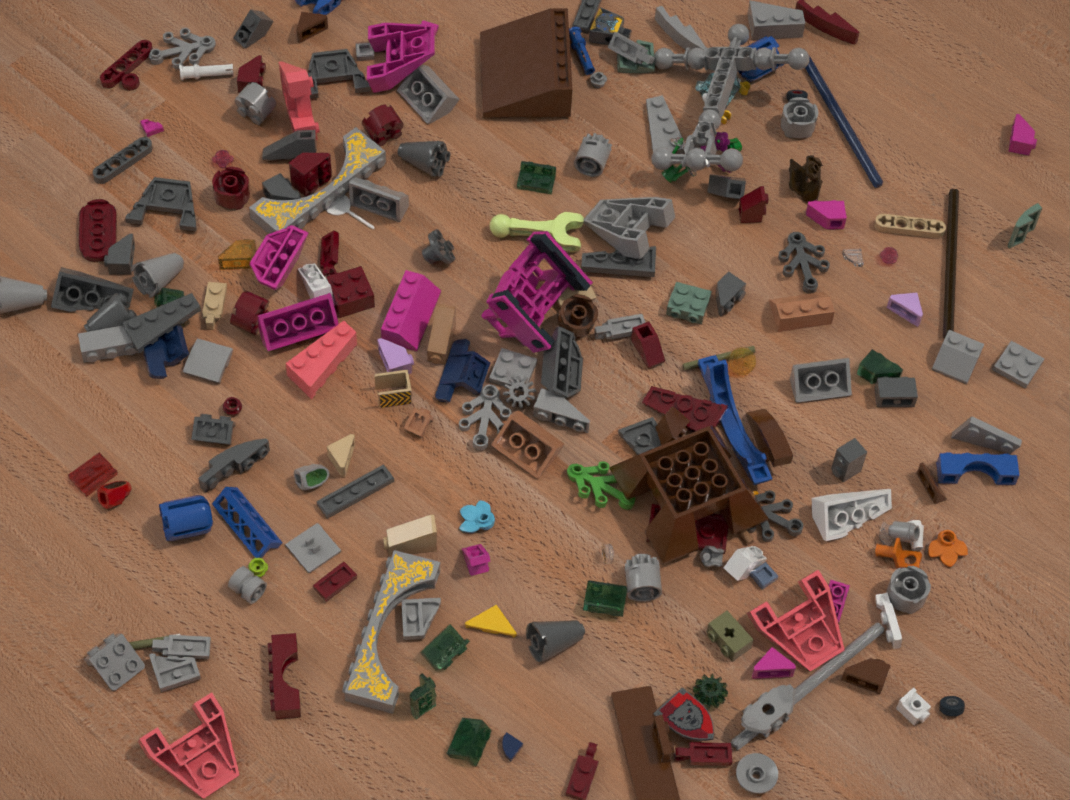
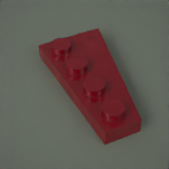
M651 386L642 401L643 405L663 416L673 406L690 420L685 427L693 432L714 425L716 428L728 408V405L725 404L720 405L709 400L696 399L693 396L677 394L673 391Z

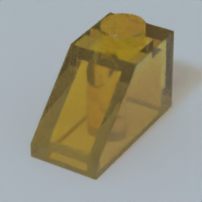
M255 239L236 240L218 256L219 269H251L250 262L257 252Z

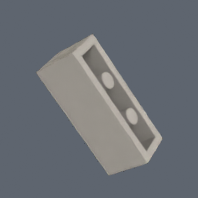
M123 325L78 334L84 363L138 353Z

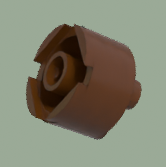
M581 294L573 295L562 303L558 314L559 327L574 333L575 338L586 337L595 325L598 309L589 297Z

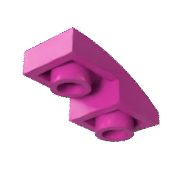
M830 580L829 588L839 623L850 585Z

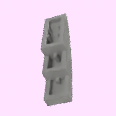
M663 6L656 7L655 20L678 45L685 50L687 47L690 50L697 47L705 50L706 46L691 25L684 27L677 15L670 17Z

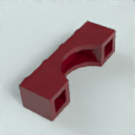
M296 633L271 635L272 643H268V655H272V661H269V674H273V680H269L270 693H274V699L270 700L271 712H275L276 719L300 718L299 689L290 687L283 679V674L287 667L298 661Z

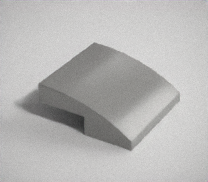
M197 338L183 372L220 383L234 349Z

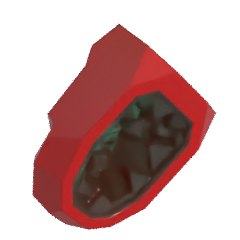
M115 481L102 485L97 490L98 501L101 506L109 509L122 504L131 492L130 483L127 481Z

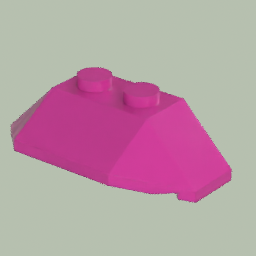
M291 225L266 235L250 262V266L259 283L274 290L283 286L299 259L308 232Z

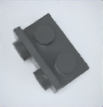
M200 414V417H194L191 440L231 445L233 428L236 422L231 421V417L220 416L219 419H212V415Z

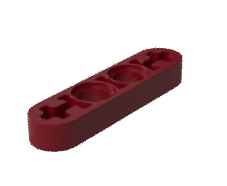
M141 40L100 75L101 85L108 89L115 87L125 74L131 73L149 57V53L153 49L152 43L149 40ZM130 57H137L135 61L128 60ZM119 67L125 68L123 71H117L116 69Z

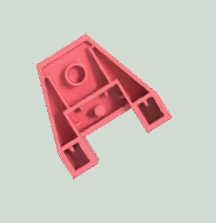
M282 61L278 62L282 92L293 132L297 130H315L316 140H318L317 133H320L318 122H314L310 95H312L311 87H314L312 76L309 77L305 69Z
M819 570L798 581L808 599L777 618L767 601L747 612L748 617L758 632L810 672L845 650L830 588Z
M212 692L192 705V709L202 723L194 730L170 745L158 727L137 741L149 760L202 799L240 775L224 711Z

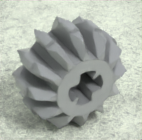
M516 376V383L510 378L509 382L512 385L505 384L504 387L509 389V391L503 392V395H510L506 399L507 403L514 400L512 407H516L519 402V407L523 408V401L529 406L530 402L527 399H535L534 396L530 395V392H536V389H529L534 383L531 381L526 384L527 377H524L521 382L520 376ZM523 387L524 395L517 397L515 390Z

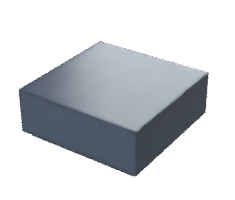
M766 562L750 572V577L762 590L778 580L779 577Z

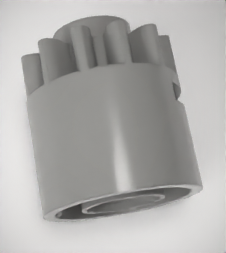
M596 133L593 136L587 134L583 138L575 157V168L583 175L590 177L600 176L612 150V144L608 143L609 139H605L603 135H597Z
M637 554L632 557V560H626L625 573L628 598L639 602L659 598L662 595V585L657 557L651 558V555Z

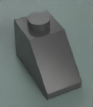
M128 234L109 248L108 255H105L104 265L108 267L109 274L132 275L131 268L135 251L133 234Z

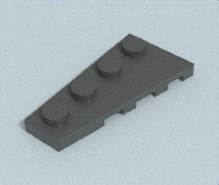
M651 246L641 259L626 257L618 250H615L613 253H607L606 251L582 253L581 270L593 273L655 277L656 246Z
M654 417L618 430L620 437L637 455L661 446L655 428L657 423Z

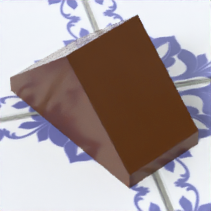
M301 12L297 26L298 43L300 44L328 29L327 16Z

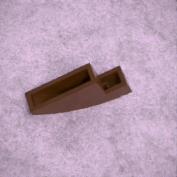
M765 409L747 412L748 423L759 451L766 455V462L771 461L773 467L792 463L793 453L774 417Z

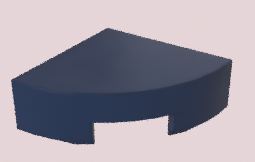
M506 732L503 737L502 747L505 757L510 762L521 750L523 743Z

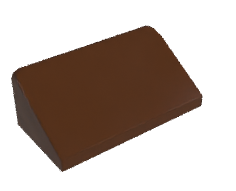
M923 462L920 463L916 474L933 503L937 504L947 500L931 470Z

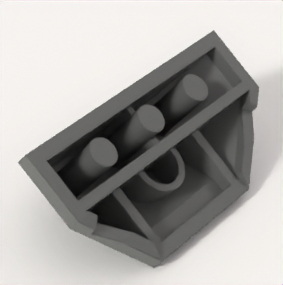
M558 326L551 337L554 343L550 349L544 350L541 384L550 392L568 398L581 391L583 357L579 346L574 340V333Z

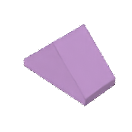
M918 294L891 295L887 308L918 327L923 316Z

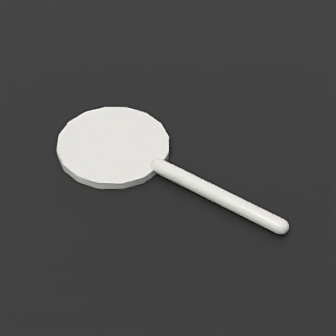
M346 195L335 200L328 209L325 208L331 215L339 216L347 212L369 228H375L349 210L351 206L350 199Z

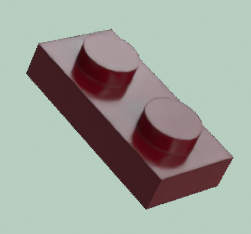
M343 561L313 585V589L327 602L356 580L357 574Z

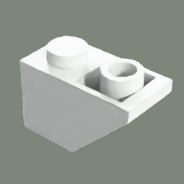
M756 546L737 549L724 566V569L737 581L743 580L750 576V572L762 565L767 558L763 555V551Z

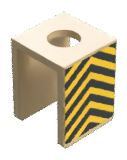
M408 370L374 375L375 389L406 386V389L379 392V408L412 404Z

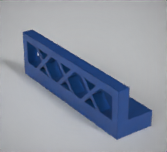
M225 487L212 503L255 558H262L270 548H279L283 543L238 487ZM224 498L228 501V510H224L220 505ZM233 512L239 514V523L233 521ZM244 526L250 528V537L245 536ZM256 540H260L264 545L259 552L256 549Z

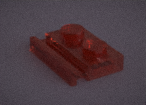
M99 452L68 474V477L88 497L118 475V472Z

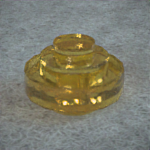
M738 347L731 351L728 357V364L730 369L737 375H746L755 368L756 358L754 353L747 347Z

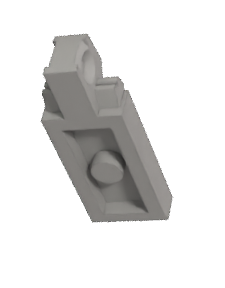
M614 32L608 45L609 49L635 63L642 64L643 61L648 64L653 63L655 58L647 54L648 49L624 35Z
M643 314L609 319L602 326L595 327L594 335L596 339L627 337L632 335L633 327L646 322Z
M169 635V637H164V640H153L152 651L161 652L163 656L173 655L179 658L209 659L211 637Z

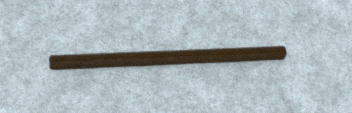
M953 188L950 189L948 198L943 319L944 339L949 330L954 331L959 190Z

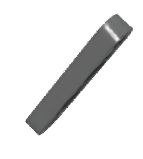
M141 137L95 167L93 170L95 182L98 184L107 183L150 154L153 150L152 141L148 137ZM128 153L135 154L132 158L125 157ZM113 163H120V166L117 168L111 167Z

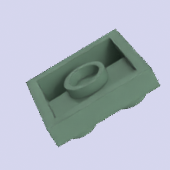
M676 282L670 296L666 315L687 320L691 323L702 324L712 291Z

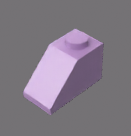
M382 338L377 339L378 351L386 371L408 370V374H411L414 361L412 355H408L406 348Z

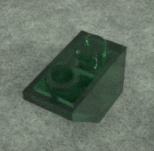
M872 349L860 362L857 375L871 384H876L877 378H900L904 369Z

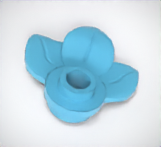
M480 500L476 506L466 505L460 509L461 516L465 519L459 527L461 531L474 533L480 528L482 530H489L494 526L495 517L487 502Z

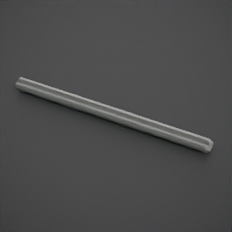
M875 623L849 644L843 652L833 657L796 687L794 705L884 632V627L880 623ZM770 708L765 714H773L774 708ZM744 729L732 739L731 744L736 750H739L759 733Z

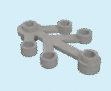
M182 28L180 36L184 40L189 39L195 43H187L175 38L173 33L165 32L163 34L164 42L178 47L163 51L152 49L149 53V59L152 64L159 65L163 62L164 57L180 54L179 57L172 59L173 68L180 69L179 65H183L188 56L190 64H199L200 58L205 52L213 51L216 42L211 36L199 37L190 33L188 28ZM192 50H197L196 53L190 54Z
M491 384L482 388L480 396L462 405V412L470 416L459 421V429L461 431H468L471 424L481 419L479 432L473 437V446L479 451L488 447L486 433L489 420L497 428V434L504 425L491 410L492 404L500 411V418L507 421L510 414H512L511 410L506 408L499 399V390ZM484 403L482 409L472 414L475 407Z

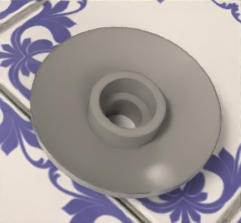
M752 753L739 761L736 768V777L739 784L748 792L762 794L770 791L776 785L778 769L774 761L768 756ZM753 774H758L760 778H754Z

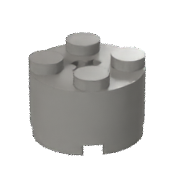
M254 82L248 83L234 100L238 107L237 112L243 117H250L256 125H260L276 107V101L272 96L268 97L266 94L268 91L264 87Z
M796 97L790 99L783 107L780 122L785 136L789 138L811 137L816 127L818 108L806 98Z
M908 566L894 571L886 593L888 592L890 602L895 609L913 614L925 604L931 584L923 570L915 566Z

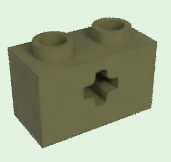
M728 610L708 623V638L712 642H716L725 657H729L732 662L752 648L754 639Z

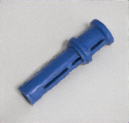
M572 27L569 29L571 47L576 51L585 75H591L595 72V68L585 47L586 40L582 38L580 27Z

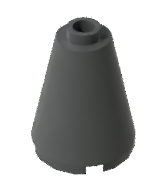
M577 620L535 621L527 624L526 639L531 641V646L528 647L537 662H544L581 641L583 635H585L583 624Z

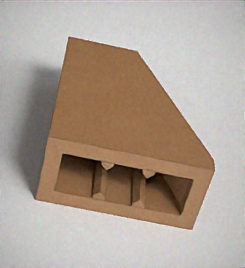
M437 303L427 349V361L446 365L456 328L455 306Z

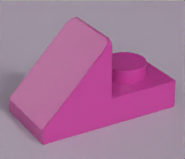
M481 544L462 548V553L471 576L489 571L488 562H491L490 556Z

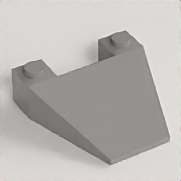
M660 197L600 200L584 218V224L624 256L641 259L650 249L646 234L647 229L651 225L668 227L674 220L675 213L672 199Z

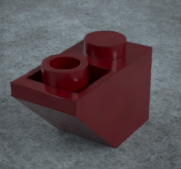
M258 55L239 67L237 76L238 93L248 83L251 84L252 82L263 87L264 77L262 73L266 71V63H263L262 55Z
M760 186L740 198L738 207L740 223L762 222L763 215H766V204L769 201L768 193H765L764 186Z
M648 321L633 327L631 341L647 368L649 369L664 363L665 358L659 337L651 323Z

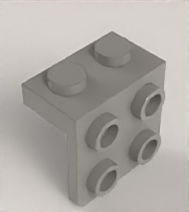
M112 633L103 640L105 643L99 648L95 646L87 652L88 656L84 660L88 666H93L111 690H117L143 670L145 664L123 634L115 635Z

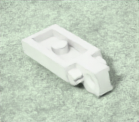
M888 592L877 594L875 597L876 607L882 610V613H880L883 625L886 624L888 629L886 631L887 641L892 643L893 649L900 648L902 635Z

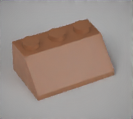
M824 292L769 299L778 332L832 324L835 310L831 297Z
M518 410L510 414L491 445L538 479L555 460L564 443Z

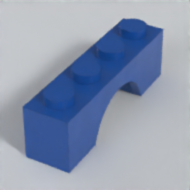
M946 452L940 453L936 462L938 483L958 484L960 477L969 471L986 473L994 480L996 485H1016L1020 476L1017 455H991L989 453L952 454Z

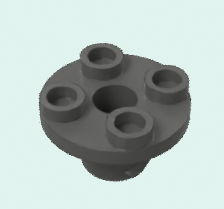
M438 229L428 234L430 245L422 250V255L426 262L429 264L440 260L446 264L454 262L453 244L449 240L446 241Z

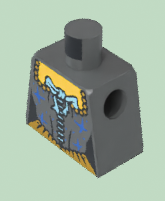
M600 7L590 29L589 42L609 45L614 32H618L630 39L632 30L624 28L625 19L622 16Z

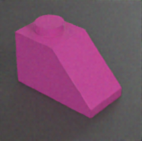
M1016 114L1012 124L1008 152L1029 156L1031 149L1036 147L1037 139H1034V129L1020 114Z

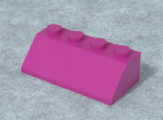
M405 270L381 327V338L406 349L417 351L441 290L424 275Z
M331 293L258 315V328L263 345L267 351L327 333L339 324Z

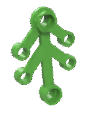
M602 461L599 462L598 466L583 467L580 464H571L568 467L567 475L571 481L576 482L579 497L586 499L590 495L591 489L585 485L584 481L591 485L597 507L604 508L607 504L608 499L602 494V491L619 499V506L626 510L633 508L635 497L627 500L623 492L608 485L609 483H617L613 475L600 477L590 475L596 473L607 474L610 467L607 462Z

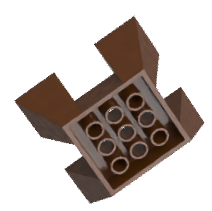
M714 425L705 427L610 467V471L627 500L652 491L660 505L661 510L646 528L645 534L662 564L698 550L695 521L720 511L733 535L769 520L750 486L739 476L729 460L732 455Z

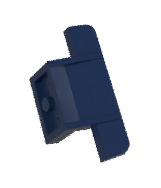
M180 323L174 326L173 330L168 334L164 333L158 337V341L154 344L150 343L144 347L143 353L151 378H166L165 366H175L189 355Z
M459 339L452 344L435 394L439 402H450L455 387L463 386L475 395L481 393L491 362L475 351H468L470 341L467 339Z

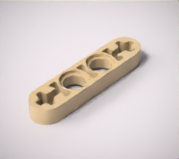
M879 214L874 223L875 229L880 232L928 238H941L946 229V225L940 220L890 214ZM896 223H904L906 227L900 228ZM919 224L923 226L924 229L918 230L914 226Z

